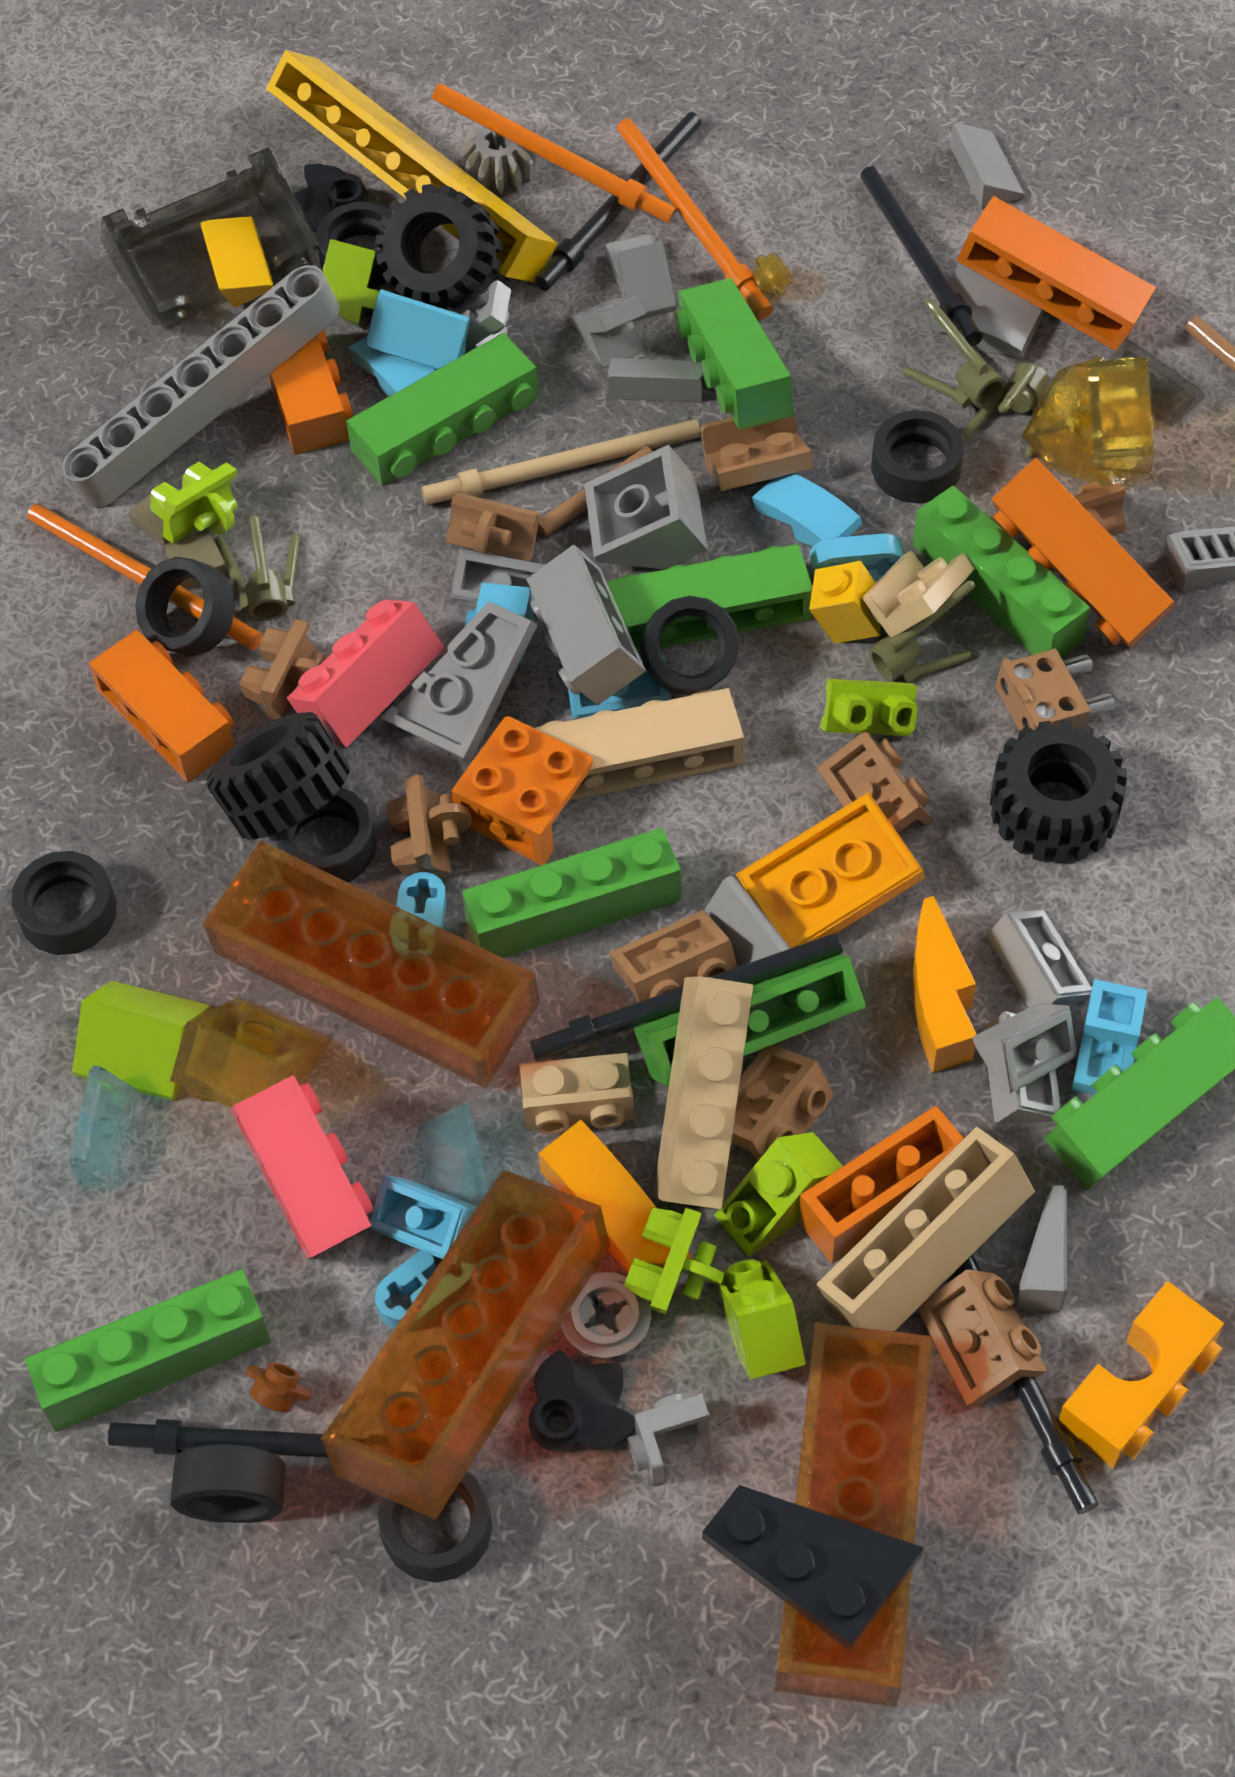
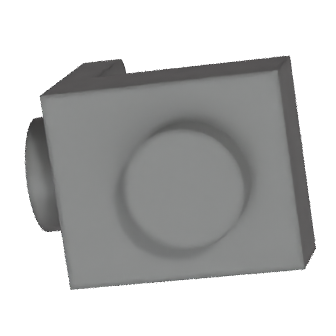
M702 1393L688 1398L686 1394H673L657 1401L653 1409L635 1414L636 1435L627 1438L637 1471L648 1469L653 1486L664 1483V1464L659 1449L709 1434V1413Z

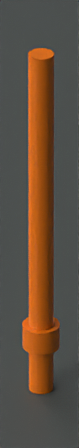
M442 83L436 86L432 99L618 197V203L635 212L639 208L667 224L672 221L677 208L648 193L647 186L631 178L628 181L621 179Z
M626 118L622 120L617 126V131L726 275L725 279L732 278L746 303L759 320L770 316L773 312V307L757 287L758 279L746 264L738 262L632 119Z
M39 503L32 505L28 511V520L141 585L147 573L151 570V568ZM178 585L169 598V602L199 619L202 614L204 599ZM234 612L232 625L226 635L245 647L256 650L260 646L263 634L238 620Z

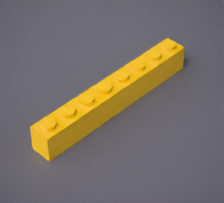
M284 51L266 87L267 91L404 198V192L412 188L422 193V185L433 184L438 189L441 188V185L452 187L458 192L461 191L481 205L490 214L489 218L496 223L500 231L495 234V237L502 241L503 252L495 253V258L502 262L499 272L505 277L535 283V277L546 266L558 244L555 240L322 61L293 51ZM454 224L440 225L459 240V234Z

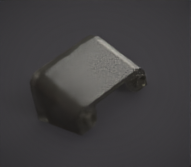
M270 147L249 155L248 160L251 167L242 170L238 175L235 169L226 172L225 181L149 213H146L143 207L135 211L134 219H129L123 208L102 217L100 241L108 257L153 326L162 325L165 330L175 328L188 320L189 313L225 298L219 290L200 225L203 221L251 216L255 221L271 278L284 272L290 274L302 266H312L311 258L316 254L319 244Z

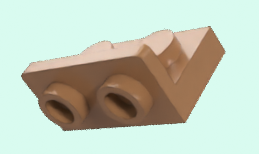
M795 411L793 417L742 430L737 428L732 417L706 423L700 427L705 466L721 491L813 469L811 450L797 433Z
M864 730L816 767L843 807L869 792L897 833L901 832L916 819H919L925 826L934 821V818L925 807L926 804L932 801L930 796L914 776L908 780L905 779L898 769L904 763V760L886 738L879 743Z
M704 910L609 952L614 970L634 993L637 1003L683 987L685 977H711L737 967L730 939Z
M775 1045L763 1048L740 1076L731 1144L751 1151L758 1162L777 1138L806 1133L833 1098V1091L818 1062Z
M965 1270L932 1294L917 1310L966 1405L979 1407L1021 1377L1037 1378L1045 1373L1047 1369L1039 1355L1041 1353L1039 1341L1033 1332L1022 1324L1012 1305L1015 1299L1010 1287L1002 1278L994 1273Z

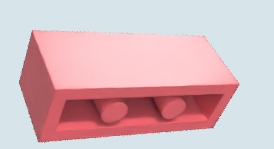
M383 600L372 606L366 613V620L354 632L341 637L333 645V652L319 666L306 671L298 681L299 686L287 697V700L297 713L313 712L316 714L337 747L347 748L445 649L415 602Z
M292 1075L232 1106L230 1111L306 1258H311L372 1226L367 1217V1214L374 1211L371 1201L361 1183L358 1181L351 1185L341 1165L348 1161L347 1155L333 1131L327 1135L324 1134L315 1116L322 1112V1108L308 1082L299 1085L295 1076Z

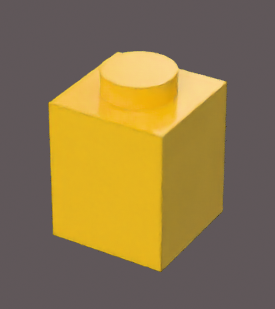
M861 561L815 569L809 610L833 643L880 636L881 624L874 619L870 609L863 600V596L876 582Z

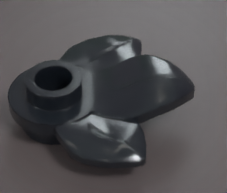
M306 164L304 166V175L307 188L279 199V205L285 213L292 218L302 220L301 229L306 232H317V228L324 216L336 207L351 202H369L367 190L358 179L345 176L340 168L323 164Z
M558 1350L539 1366L533 1381L538 1402L533 1406L529 1415V1430L533 1440L540 1447L552 1452H563L578 1444L592 1450L601 1451L617 1446L635 1431V1417L617 1407L623 1391V1368L621 1364L601 1363L576 1371L569 1357L561 1350ZM556 1416L564 1417L568 1420L569 1425L562 1432H553L547 1427L551 1418Z

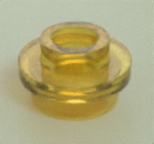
M774 251L767 256L763 254L755 258L757 268L752 273L761 289L766 294L773 291L779 297L786 294V287L792 284L794 280L783 260Z

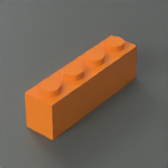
M995 196L991 198L970 230L956 260L1116 352H1119L1156 289L1155 286L1117 266Z
M1036 457L991 498L994 507L998 510L992 516L996 523L1012 538L1018 533L1021 534L1032 546L1028 550L1029 555L1049 571L1054 569L1066 582L1065 585L1100 617L1094 625L1114 646L1122 641L1131 649L1175 608L1172 598Z

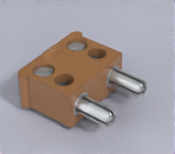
M1055 648L1013 661L1009 658L1002 660L995 688L1019 731L1027 726L1035 731L1038 729L1039 722L1049 720L1052 726H1060L1061 720L1072 721L1071 727L1081 730L1083 725H1087L1090 716L1111 711L1115 707L1114 698H1112L1110 693L1084 699L1072 676L1092 670V660L1086 654L1063 661Z

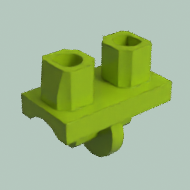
M197 462L187 468L183 475L181 490H177L166 482L153 488L151 491L150 510L163 520V537L174 544L197 529L203 531L207 528L216 535H223L231 530L235 523L233 512L238 508V504L231 491L232 479L237 476V469L226 462L218 468L211 470L201 462Z
M827 679L826 707L821 719L820 729L825 732L860 734L866 730L869 734L910 736L915 730L918 711L916 695L918 687L913 683Z
M685 1208L683 1214L671 1210L651 1209L642 1238L670 1248L664 1268L634 1258L624 1283L625 1289L637 1297L651 1302L650 1310L663 1315L666 1314L681 1272L689 1275L682 1295L694 1300L699 1299L705 1281L721 1285L725 1273L710 1266L717 1246L701 1241L695 1259L686 1258L702 1213L689 1208Z

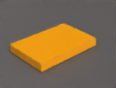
M869 792L735 874L741 886L790 948L834 932L838 933L926 878L924 870Z

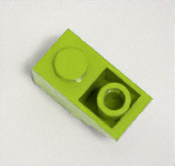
M814 1132L779 1137L722 1204V1209H718L714 1216L747 1256H752L798 1223L800 1194L843 1167V1165Z
M742 1260L730 1265L727 1271H724L725 1275L721 1285L716 1284L738 1358L750 1380L806 1365L793 1301L768 1260L762 1262Z

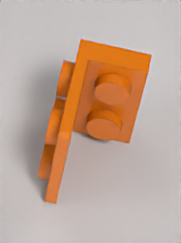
M506 716L451 790L452 800L454 803L465 805L471 811L472 823L468 829L540 865H544L554 852L552 824L593 767V759L590 755L510 716Z

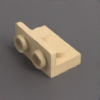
M909 551L863 596V600L870 609L874 619L882 625L892 638L934 614L950 597L953 591L974 571L975 567L965 553H962L947 563L943 557H939L924 568L916 555Z
M627 1053L519 1064L526 1131L537 1130L543 1134H558L566 1131L569 1126H573L579 1120H582L586 1125L592 1124L596 1128L608 1129L617 1127L624 1121L634 1120V1099Z

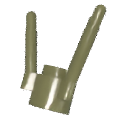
M932 298L926 299V307L968 361L957 372L958 389L907 366L903 368V374L920 384L952 398L963 409L967 408L972 402L979 409L992 406L1005 391V380L984 361L974 347L970 346Z
M1025 362L1019 364L1008 382H1006L1005 391L999 400L992 406L981 409L960 432L963 442L965 443L998 406L1001 413H1006L1009 408L1018 413L1032 410L1033 416L1025 456L1028 459L1033 458L1038 444L1043 416L1050 404V400L1044 395L1050 383L1049 376L1045 370L1033 363Z
M252 515L249 521L256 571L249 576L247 584L244 582L224 537L217 536L215 542L239 595L241 611L244 613L249 612L252 618L262 621L280 618L286 614L288 606L295 604L293 588L299 556L300 535L295 533L291 536L283 581L276 571L267 569L259 517Z
M967 581L956 591H953L950 597L934 614L892 638L887 635L869 649V656L874 667L885 680L892 682L900 677L903 683H911L920 676L972 659V652L964 651L917 665V659L922 656V651L914 637L971 592L975 587L973 581Z

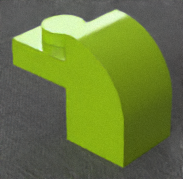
M330 239L323 273L339 302L340 311L338 315L347 323L361 328L365 310L372 312V320L380 292L370 289L377 263L376 255L378 254L374 250Z

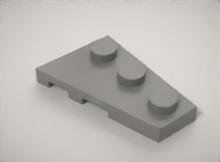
M488 601L447 645L448 652L428 673L423 671L411 684L414 688L397 707L392 705L381 716V719L471 762L538 625L529 619Z

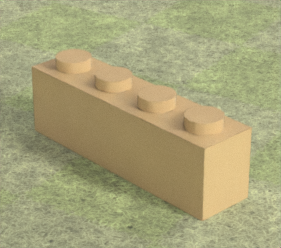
M729 688L715 691L701 690L691 696L667 701L653 700L638 707L618 711L604 710L589 717L565 722L551 721L535 728L590 755L593 759V767L569 801L744 764V735Z
M702 976L684 978L653 1198L666 1202L722 1209L753 984Z
M976 1126L816 1284L839 1320L875 1350L881 1346L1035 1192L1015 1153Z

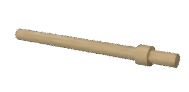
M697 419L479 473L476 468L458 472L457 478L422 486L423 500L425 505L450 500L457 492L475 497H483V491L632 455L645 446L652 450L700 438V426Z

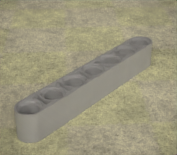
M306 265L292 271L71 450L63 461L62 471L82 501L94 508L104 507L112 503L328 327L337 318L340 306L322 270L316 266Z

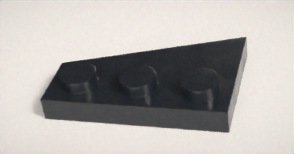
M742 1485L735 1489L702 1531V1539L849 1651L853 1649L921 1558L924 1547Z

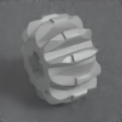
M478 124L476 131L466 132V139L460 152L461 165L464 166V171L488 190L496 187L500 195H502L504 188L507 186L519 191L522 181H531L535 162L537 161V154Z

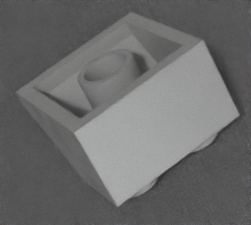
M669 445L584 483L593 555L599 563L667 569L708 550L696 476Z

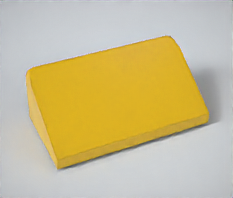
M251 216L214 219L200 223L219 290L234 308L265 294L274 287L255 221Z

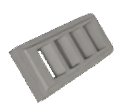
M1235 526L1189 530L1167 535L1163 557L1182 593L1235 578V557H1229L1225 547L1231 546L1235 553ZM1214 550L1218 558L1212 559L1209 551ZM1199 555L1201 560H1194L1193 556Z
M1053 1185L1051 1192L1047 1196L1019 1285L1016 1299L1017 1310L1059 1312L1063 1308L1067 1292V1189H1064L1063 1185Z

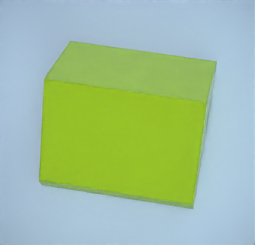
M111 980L81 1002L72 1073L77 1077L175 1101L212 1010L211 1005Z

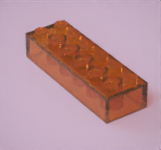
M261 840L203 923L214 953L485 1089L540 1003L536 975Z
M504 1169L502 1170L322 1436L321 1440L337 1477L430 1518L437 1519L609 1249L610 1242L600 1205Z
M815 1322L795 1504L914 1544L932 1336ZM912 1570L851 1651L784 1601L775 1691L897 1707L902 1686Z

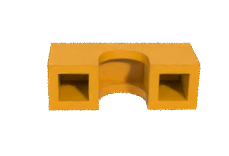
M1167 1281L1133 1321L1126 1340L1127 1344L1145 1357L1151 1368V1375L1139 1381H1126L1115 1377L1101 1365L1097 1364L1062 1406L1058 1419L1060 1428L1112 1469L1115 1468L1124 1455L1135 1460L1154 1435V1432L1148 1426L1161 1412L1169 1418L1189 1391L1182 1384L1195 1370L1203 1376L1219 1357L1223 1348L1216 1342L1224 1323Z

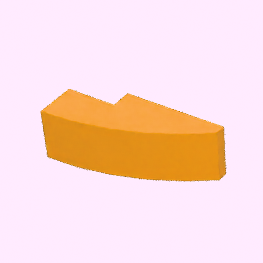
M931 896L924 899L919 918L914 951L912 986L914 1012L921 1043L931 1070L935 1073L973 1060L975 1051L973 1036L977 1034L965 1010L972 1008L976 983L935 897Z
M579 1120L538 1153L540 1172L576 1209L577 1219L627 1272H629L634 1258L664 1268L670 1248L642 1238L651 1209L656 1208V1206L609 1149L582 1120ZM688 1252L686 1258L693 1260V1257Z

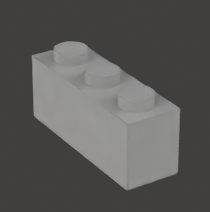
M574 544L527 578L534 599L530 601L531 607L548 629L549 633L544 636L545 641L555 656L560 659L563 668L559 670V675L573 694L583 693L598 706L646 672L601 568Z

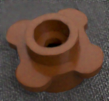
M269 1362L266 1369L250 1365L246 1370L247 1376L255 1379L249 1393L250 1396L257 1403L271 1410L284 1413L291 1412L297 1399L309 1401L312 1395L309 1389L298 1383L300 1374L285 1364Z

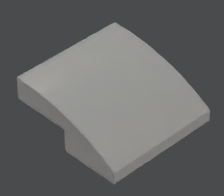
M958 263L949 283L956 293L964 296L972 309L971 317L983 335L981 342L978 344V350L1023 358L1045 311L963 264ZM932 314L930 318L933 331L946 333Z

